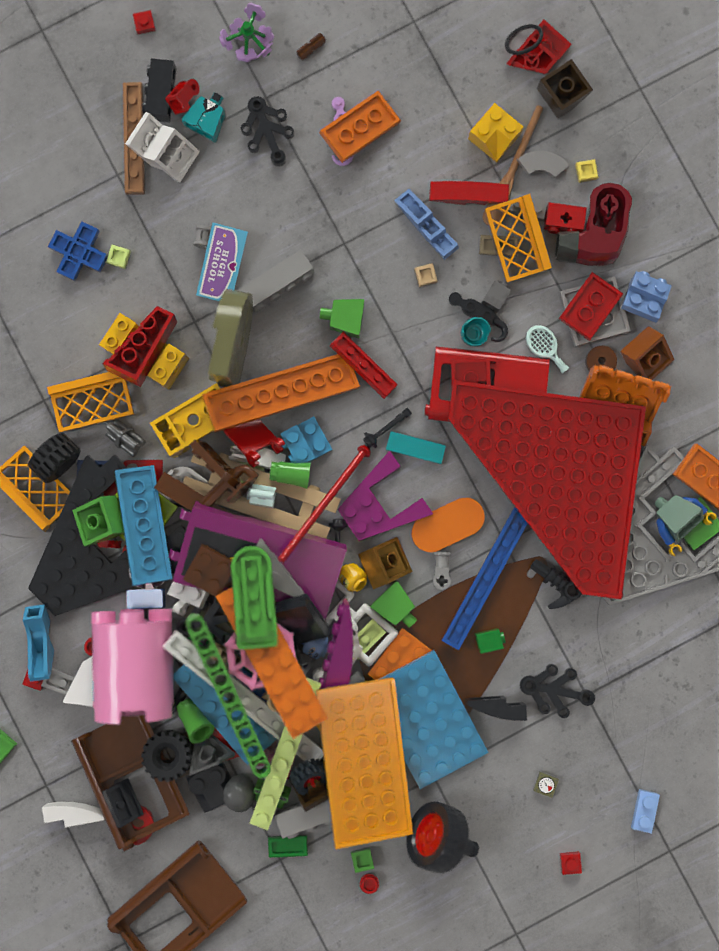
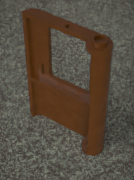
M145 715L122 716L120 724H105L71 740L118 850L123 849V851L134 847L135 841L190 815L175 780L160 782L155 778L154 780L168 809V816L140 830H135L131 822L121 828H117L102 791L115 785V780L143 767L141 753H143L144 749L142 748L147 743V740L154 735L149 722H146ZM161 751V754H160L161 760H162L163 762L167 763V762H166V759H165V757H164V755H163V753H162V751Z
M198 840L109 916L107 927L112 933L121 934L133 951H148L131 930L130 924L161 897L170 892L190 916L192 923L160 951H192L247 903V899L208 848Z

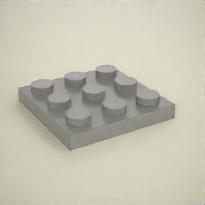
M615 277L604 279L619 290ZM581 286L559 292L564 310ZM621 298L590 341L569 327L574 347L631 331L625 310L621 309L623 304Z

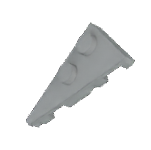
M260 538L256 547L263 549L271 559L273 588L293 597L304 594L303 589L298 586L292 575L267 547L265 541Z

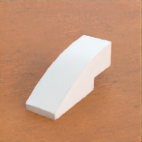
M52 802L42 807L44 823L64 820L65 827L105 819L100 808L84 803Z

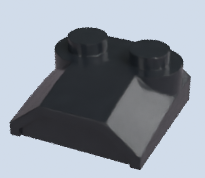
M224 762L187 777L189 789L194 793L204 813L225 804L223 801V791L231 776Z

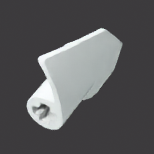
M92 657L82 662L63 700L64 703L93 707Z

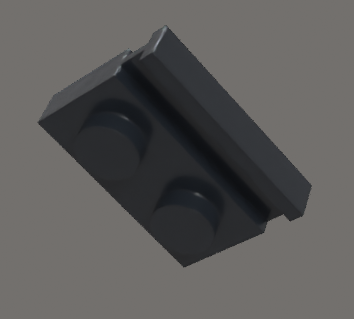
M129 778L102 791L117 828H121L139 816L144 815Z

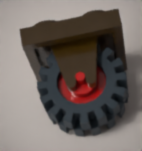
M323 758L320 760L311 759L310 762L305 760L304 764L301 762L299 767L294 768L289 780L305 812L329 799Z

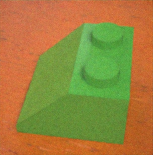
M101 496L72 510L84 547L124 534L120 506L116 496Z

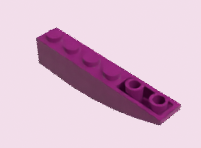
M343 598L342 604H339L337 608V616L339 617L337 623H334L332 627V634L334 636L332 641L328 643V659H325L323 662V678L320 677L318 681L321 683L320 689L348 685L350 682L353 660V627L350 605L345 598Z

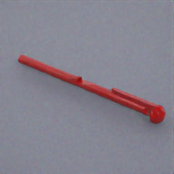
M361 445L357 448L358 455L352 460L278 557L280 562L284 563L361 463L362 459L370 457L371 450L368 446Z

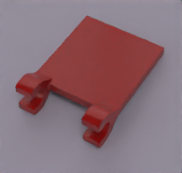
M260 419L222 430L245 455L252 468L259 465L257 460L261 456L258 451L271 445L276 454L284 450L282 446L285 445V442L281 438L276 437Z

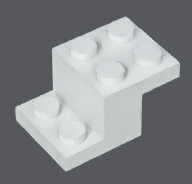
M145 112L125 143L150 166L163 170L179 183L200 152L175 128L162 125L147 112Z

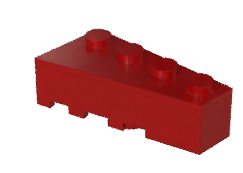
M156 306L140 323L137 330L132 332L128 339L121 346L117 347L114 354L102 363L105 369L141 387L177 324L175 315Z

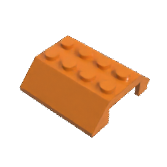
M594 365L589 371L579 397L646 406L641 446L645 447L652 433L653 419L661 403H666L670 395L671 386L667 383L652 381V379L638 375L632 376L633 374L614 371L609 367Z

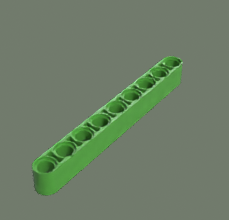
M191 614L186 619L187 630L254 775L258 778H265L271 771L268 759L204 619L199 614ZM199 620L201 622L200 627L196 629L190 627L193 621ZM206 638L209 640L208 645L204 647L198 645L201 639ZM210 657L217 658L216 663L212 665L208 664L207 660ZM218 675H225V679L222 682L215 681ZM226 693H233V697L231 699H223ZM234 711H241L240 716L232 717ZM243 728H248L249 732L247 734H240ZM257 746L254 752L248 751L249 747ZM259 763L265 764L262 769H256Z

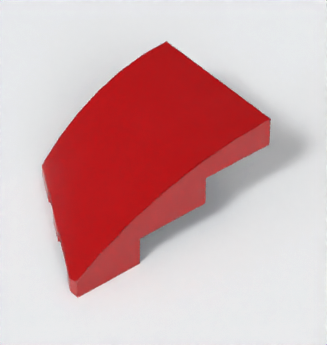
M543 19L538 25L543 30V38L540 44L526 54L512 55L506 64L547 74L572 44ZM535 29L516 51H522L534 45L539 39L538 30Z

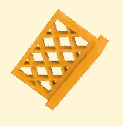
M530 194L484 209L506 283L552 268ZM518 202L520 212L518 216H515L508 212L511 204ZM498 209L504 214L500 221L497 222L492 219L490 211ZM506 214L516 219L511 229L501 224ZM517 221L525 224L526 229L523 235L513 230ZM499 227L509 231L505 241L497 237ZM511 233L521 237L517 247L507 243ZM523 239L531 244L529 253L519 249ZM505 245L515 250L510 259L503 256L502 250ZM517 251L526 255L522 266L512 261ZM528 258L536 261L538 269L531 271L524 267ZM511 263L520 268L518 274L513 277H509L508 273Z
M110 372L47 387L48 394L51 396L59 433L135 415L127 380ZM122 383L124 390L120 396L111 392L115 384ZM99 388L107 391L101 401L93 397V394ZM79 393L88 395L83 405L74 401ZM110 393L118 398L113 408L104 403ZM65 397L70 401L63 410L58 407L57 399ZM91 398L99 402L94 412L86 408ZM122 400L127 403L129 411L120 413L115 409ZM72 403L81 407L75 417L67 412ZM102 405L111 409L108 416L103 418L97 415ZM84 409L92 414L87 422L79 420ZM65 414L74 419L71 425L67 427L62 425V419Z
M24 445L0 467V488L46 532L62 512L63 508L58 511V507H64L65 505L59 504V494L69 495L70 491L58 479L55 480L56 491H45L46 483L44 482L42 484V491H31L32 480L41 479L39 477H32V470L30 468L29 477H18V468L28 467V464H19V457L24 452L30 458L33 455ZM8 467H15V477H6L2 472ZM18 480H29L28 491H20L18 489ZM31 494H42V504H33L31 502ZM45 494H56V504H45ZM45 507H55V515L50 520L44 515Z

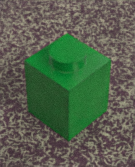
M498 628L475 633L479 653L504 649L503 644L506 643L505 636Z

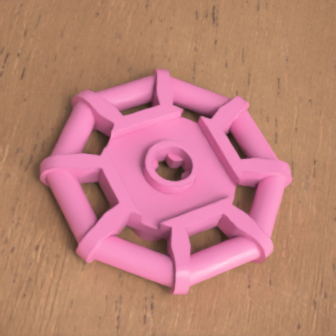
M277 623L296 658L293 632H289ZM234 632L224 644L229 668L227 672L248 686L252 691L257 688H264L261 680H257L258 674L245 650L238 649L236 633ZM234 650H240L242 662L237 665ZM245 666L254 673L252 679L239 669Z

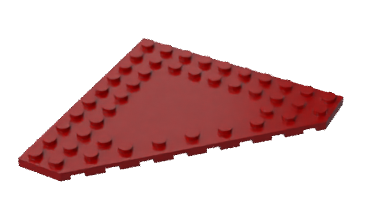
M453 380L448 420L576 588L584 595L622 599L646 406Z

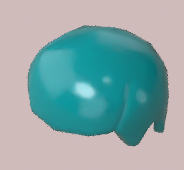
M473 317L464 322L461 328V339L463 342L474 347L484 344L491 332L488 321L482 317Z

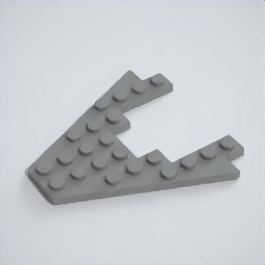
M647 445L640 455L622 599L602 597L608 605L719 571V535L695 556L683 542L678 544L681 546L682 552L680 553L674 547L673 553L675 556H671L661 548L642 526L656 514L655 510L644 498L673 474L684 459L675 447L669 449L659 458Z

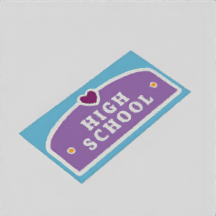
M212 223L197 288V296L220 301L226 289H235L248 234L247 231Z

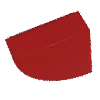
M106 540L98 543V546L120 549L122 541Z

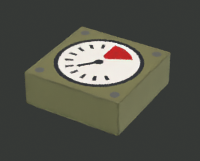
M539 771L533 790L553 798L559 779Z

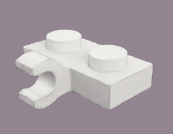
M172 582L167 593L179 599L173 606L172 611L181 616L186 614L189 604L202 609L209 596V593L202 589Z

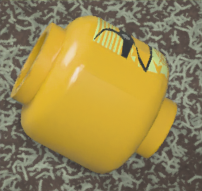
M345 564L341 567L338 579L348 591L358 592L366 586L367 574L358 564Z

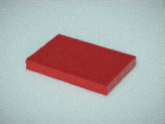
M592 272L561 314L559 320L590 341L623 293Z

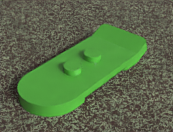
M249 546L242 548L234 555L231 563L237 647L240 650L275 647L278 644L271 559L259 547Z

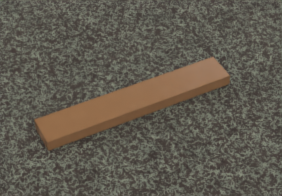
M142 82L123 83L126 195L145 194L144 160L125 144L143 117Z

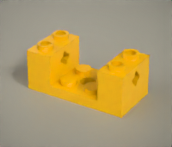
M119 313L99 345L109 353L114 354L117 347L121 346L128 339V336L137 330L139 325L122 313ZM165 343L147 377L169 390L186 365L189 357L171 344Z
M217 383L150 423L170 457L177 458L191 449L190 444L194 440H200L214 431L202 394L221 389ZM191 415L199 417V422L196 425L189 424L188 420Z

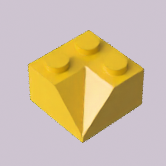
M494 103L471 129L468 139L497 163L521 135L524 126Z

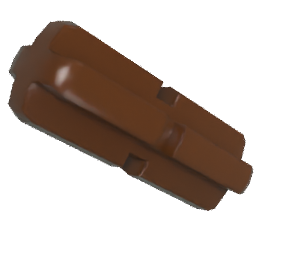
M318 33L309 40V44H304L296 51L301 60L307 58L313 53V50H317L326 42L323 34Z

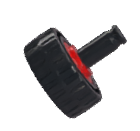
M433 801L421 806L411 820L413 834L407 835L406 846L411 861L417 867L441 874L454 869L464 855L475 857L479 853L478 843L469 840L468 823L459 809L448 804Z

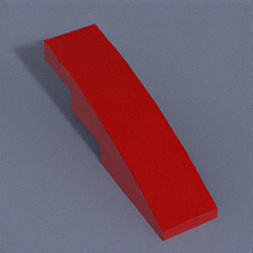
M473 181L430 182L429 201L459 205H466L467 203L486 205L487 203L500 204L508 201L509 184Z

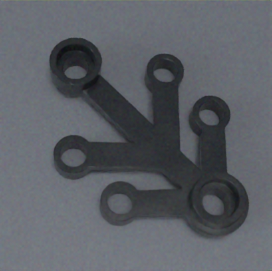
M255 96L248 102L250 114L246 123L241 125V132L245 136L251 135L253 131L252 126L256 117H258L260 124L253 140L248 142V149L252 153L258 152L260 141L265 134L272 151V163L275 166H282L286 162V156L284 151L278 148L272 131L283 135L286 139H291L294 136V129L291 126L283 127L267 120L265 114L276 117L279 122H284L287 119V112L284 109L276 110L266 105L262 97ZM259 103L260 106L258 108H255L254 104ZM280 113L285 114L283 118L278 117ZM245 127L250 128L248 132L243 131ZM287 130L292 131L290 135L285 134ZM252 144L257 145L255 149L250 148ZM280 154L281 158L276 159L275 155Z
M214 597V602L203 619L209 632L220 638L222 643L225 644V636L229 635L231 637L233 634L224 632L215 626L229 621L226 615L214 617L221 607L217 598ZM206 600L202 609L194 607L190 615L194 613L200 614L202 610H206L209 606L208 601ZM182 618L177 623L176 629L187 638L190 637L189 632L184 630L187 618ZM195 620L190 624V627L196 629L200 627L201 622ZM204 638L201 639L199 642H201L204 647L206 646V641L208 639Z
M548 664L546 670L537 676L528 675L520 681L521 691L533 697L538 705V710L542 714H548L551 707L547 702H544L539 692L547 693L557 709L558 716L561 718H567L570 711L562 704L558 696L578 699L585 706H590L595 702L594 693L588 689L579 692L560 688L569 680H574L577 677V672L573 668H567L562 676L548 685L540 683L549 676H555L558 673V668L554 664ZM550 667L555 668L554 673H549ZM572 670L574 672L573 677H568V672ZM532 682V687L526 688V683ZM584 694H589L588 700H583ZM543 705H547L548 709L546 711L541 710ZM561 709H566L565 715L560 714Z

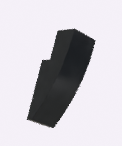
M504 696L465 698L468 706L489 716L505 720L527 721V709L524 702L507 703Z

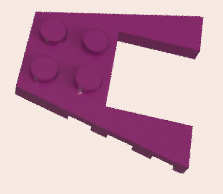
M390 451L337 509L359 542L433 515L424 499L421 498L390 519L371 492L370 488L401 468Z

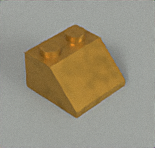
M398 537L358 554L373 589L389 584L413 572Z

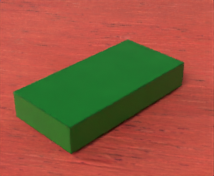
M298 835L291 839H288V837L282 838V836H268L269 858L308 856L307 835Z

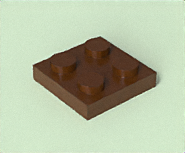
M201 544L183 580L216 597L222 592L232 574V559Z

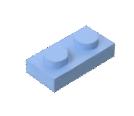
M639 789L631 824L632 829L652 834L660 797L658 793Z

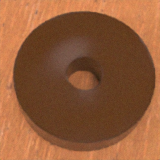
M596 346L588 352L585 364L588 371L594 365H601L614 370L617 365V356L607 346ZM602 358L604 360V364H600L598 362V359Z

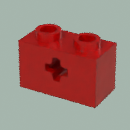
M549 202L545 212L543 230H548V233L551 234L565 231L583 232L587 207Z

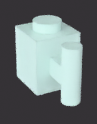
M252 484V488H248L247 500H250V505L274 509L277 489L276 487Z

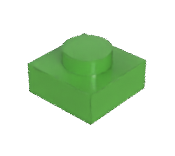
M370 847L351 851L355 873L374 869Z

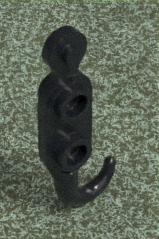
M457 292L450 294L449 303L453 306H460L465 315L470 318L482 317L488 321L489 325L501 328L502 335L498 338L491 337L492 341L501 342L507 337L508 327L506 323L500 320L491 308L474 299L464 300Z

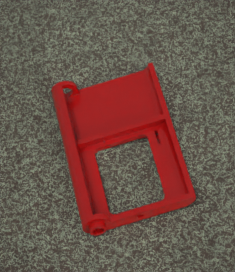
M436 346L430 403L426 404L424 415L428 416V420L450 422L448 420L450 401L439 398L442 365H451V360L490 358V362H495L490 363V369L494 371L493 386L547 393L549 359Z

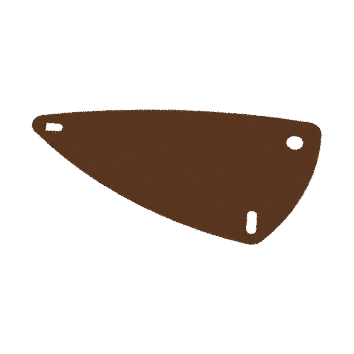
M532 557L504 566L459 650L443 642L442 638L477 575L449 587L411 610L410 613L417 621L410 628L402 620L396 626L392 625L398 632L403 627L431 650H435L468 715L473 708L466 704L465 698L481 697L513 645L542 584L543 577L536 573L533 578H528L527 572L535 559L548 567V563L543 557ZM495 628L504 633L506 641L503 644L504 649L479 653L475 633ZM386 631L365 654L369 657L389 633ZM360 660L365 682L374 680L367 674L373 665L367 666Z

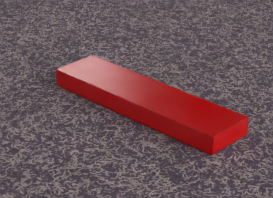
M344 331L330 344V347L383 399L398 385Z

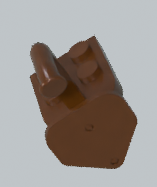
M194 440L190 444L193 448L192 453L198 459L202 458L207 463L205 465L207 469L212 473L216 472L222 478L200 500L199 503L211 507L228 489L233 493L226 501L228 503L236 502L248 491V488L252 486L259 476L248 465L231 468L204 440ZM245 473L249 479L242 484L239 477Z

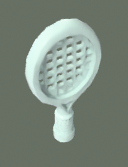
M542 325L531 327L526 333V343L529 350L540 358L552 359L563 374L569 367L557 356L558 343L553 332Z

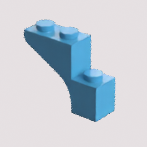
M45 604L25 607L22 621L28 640L29 680L31 682L50 679L55 652L48 635L51 620Z

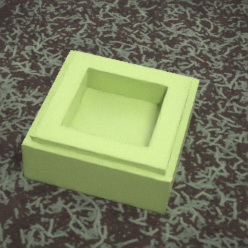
M111 245L106 263L126 269L131 251Z

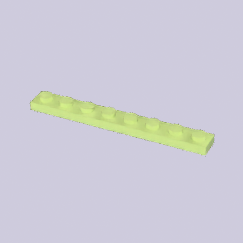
M307 678L316 695V690L320 689L321 683ZM286 726L284 727L270 765L271 771L265 779L250 824L265 830L269 829L303 734L292 739Z

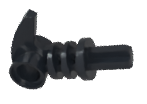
M537 559L532 562L530 568L543 577L542 582L545 584L550 582V586L553 587L555 585L556 590L560 592V598L547 605L549 609L564 607L582 595L577 588L573 596L568 594V587L574 584L567 580V576L562 577L561 572L556 573V567L552 566L549 568Z

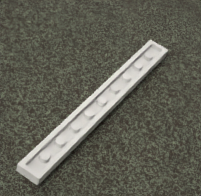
M176 630L163 647L214 688L195 645ZM208 658V660H207V663H208V664H211V665H212V664L216 663V662H215L213 659H211V658ZM230 674L231 681L247 715L276 739L280 740L285 724L279 713L270 710L267 703ZM218 675L215 681L222 682L225 679V675ZM226 693L224 697L229 700L233 697V693ZM303 734L296 755L304 761L309 760L310 762L311 759L320 760L323 757V749Z

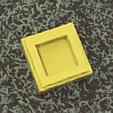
M595 159L576 162L575 166L579 183L598 179Z

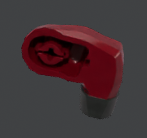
M604 183L593 189L590 195L589 218L585 231L581 233L579 231L558 232L555 259L587 266L613 264L621 253L629 229V216L632 206V197L629 191L615 183Z

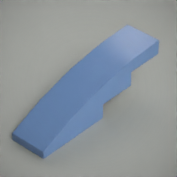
M410 189L395 199V203L444 260L459 249L458 244L433 216L432 211Z

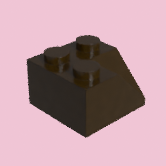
M572 59L540 79L537 90L558 119L574 109L593 91Z

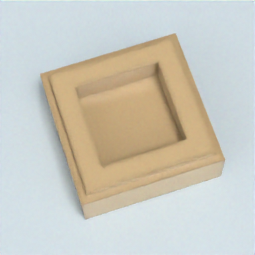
M433 263L414 268L419 287L438 282Z

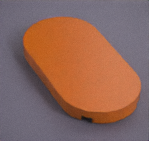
M459 498L432 511L433 515L417 520L412 527L411 535L414 544L419 549L426 552L439 551L478 532L484 523V510L474 499Z

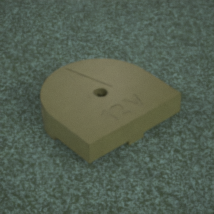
M226 289L218 304L212 327L217 329L208 374L209 379L215 381L221 388L238 384L241 380L252 323L253 297L251 293Z

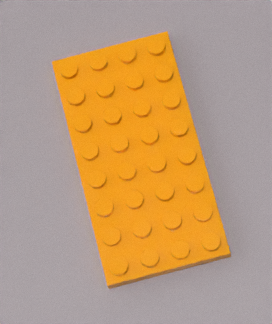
M384 678L316 690V696L329 718L320 723L335 849L412 835L413 830L395 678Z

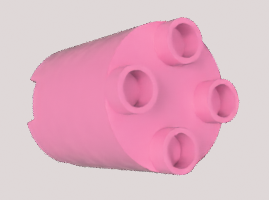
M121 609L119 620H116V611L91 612L93 709L95 722L120 724L122 716L145 715L146 722L172 718V705L174 704L173 655L163 647L173 634L172 609L148 610L149 619H144V609Z

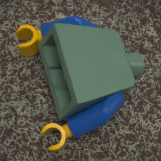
M675 495L669 501L659 497L655 502V506L659 509L656 513L658 517L656 521L658 531L665 544L670 546L669 554L671 556H675L673 553L674 547L680 553L682 552L681 546L675 545V541L678 543L702 520L705 525H711L712 522L708 520V516L713 520L717 518L715 513H708V509L696 498Z

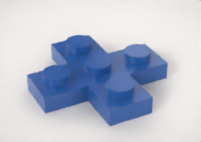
M81 221L73 238L58 230L55 231L48 247L64 255L56 271L58 274L75 281L83 265L101 272L108 255L92 247L100 233L99 229Z

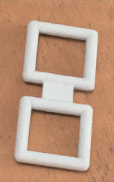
M338 579L336 587L345 594L343 598L347 599L349 603L355 594L348 591ZM343 598L326 617L328 625L333 620H338L337 608L339 604H342ZM365 603L356 612L350 607L351 619L357 623L366 613L389 633L369 657L362 651L358 656L364 664L371 666L396 638L398 631Z

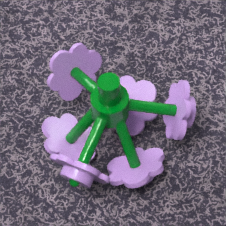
M248 3L244 11L250 19L249 22L236 18L234 23L229 26L230 30H232L230 36L227 35L225 29L220 31L221 36H219L222 46L226 47L228 51L233 49L231 40L238 38V40L243 41L245 38L244 46L236 50L237 59L244 62L258 59L261 55L263 57L269 56V52L272 51L270 46L273 44L272 41L274 39L272 28L269 26L261 25L259 31L254 30L253 21H261L262 18H265L266 13L262 10L261 6ZM249 39H253L261 48L262 52L258 56L254 49L248 48Z

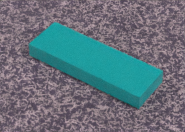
M391 431L386 450L441 464L446 445Z

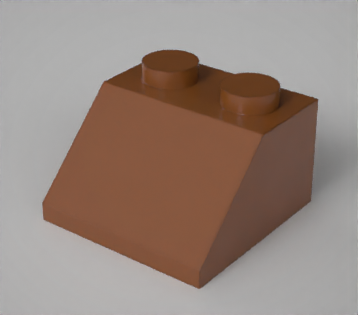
M649 326L620 351L626 364L636 375L652 380L675 360L664 335Z

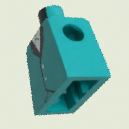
M216 92L213 93L210 100L200 96L183 116L182 122L184 126L216 143L226 115L224 108L220 106L224 98Z

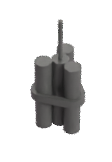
M119 419L114 424L104 422L107 425L106 429H108L106 436L116 444L117 448H122L132 457H135L140 447L146 443L142 437L134 432L132 427L126 426Z

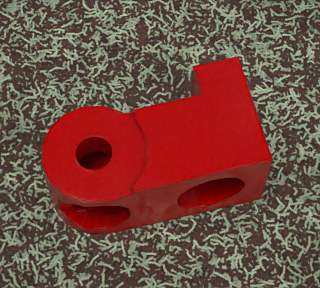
M195 79L181 81L165 98L175 115L187 112L191 108L188 102L193 96L199 94L198 82Z

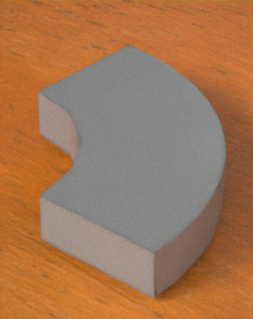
M548 151L529 152L517 159V162L527 175L535 171H542L554 178L569 166L563 158Z

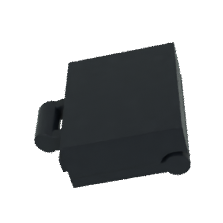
M307 593L275 602L276 622L289 632H293L294 645L327 638L329 625Z

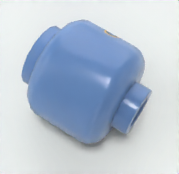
M329 638L302 643L304 645L302 648L303 653L314 659L324 658Z

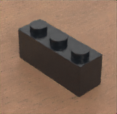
M151 58V63L147 66V77L149 79L148 83L145 84V95L147 96L146 102H143L142 111L144 114L145 112L150 113L159 122L170 123L172 109L165 98L174 89L177 68L173 60Z

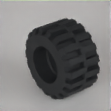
M59 433L46 440L33 453L28 462V467L44 483H50L61 477L72 467L78 459L81 450L65 433Z

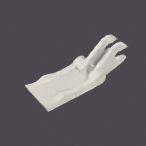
M233 446V449L230 448V451L234 453L229 456L230 460L248 462L237 446ZM267 448L258 451L261 456L257 460L259 462L258 466L270 470L271 462H285V454H276L273 450Z

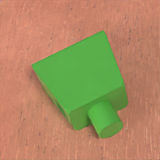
M364 299L333 300L332 309L321 308L320 319L330 320V329L339 333L344 331L349 336L359 338Z
M397 580L370 605L373 610L395 626L402 620L410 628L417 621L410 613L415 606Z

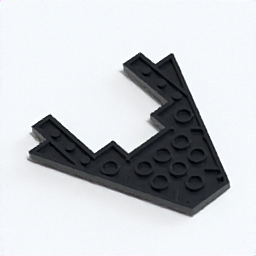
M90 455L85 457L28 587L54 616L137 587L132 586L129 575L127 550L111 562L95 544L84 547L72 511L97 499L116 481L115 470L127 469V466L116 455H113L102 467ZM182 525L166 538L168 555L170 549L176 552L181 551L186 529ZM169 559L171 573L173 574L176 571L178 561Z

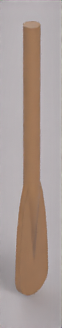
M539 105L534 110L507 174L500 181V184H509V198L513 187L514 175L519 166L517 159L523 156L543 111V107ZM488 203L486 208L497 204ZM498 209L490 211L492 219L497 222L500 221L504 214ZM484 211L483 221L486 225L489 226L487 216Z

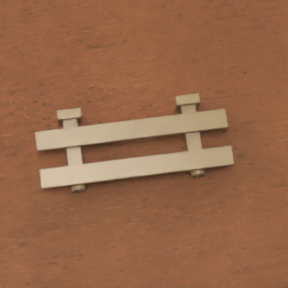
M193 454L191 462L206 467L207 463L202 458L198 459ZM219 454L231 468L244 465L230 460L229 455ZM252 468L259 475L253 484L276 487V493L303 502L298 516L276 508L250 505V500L243 496L234 503H228L226 500L232 494L229 491H226L215 503L246 515L299 531L312 514L314 506L317 507L326 496V493L320 492V488L314 485H309L308 489L291 484L270 481V473ZM214 472L211 473L208 484L186 476L183 483L205 496L222 478ZM245 473L239 477L243 481L249 479ZM334 497L325 510L336 514L341 499ZM315 522L307 533L327 539L330 527Z

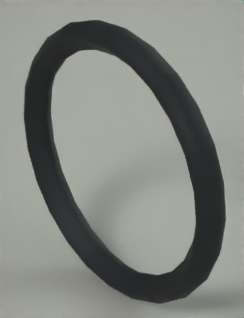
M535 24L518 27L508 35L505 41L506 51L513 55H523L532 51L542 41L543 30ZM528 28L538 30L539 39L531 47L522 51H513L509 48L510 39L519 31Z

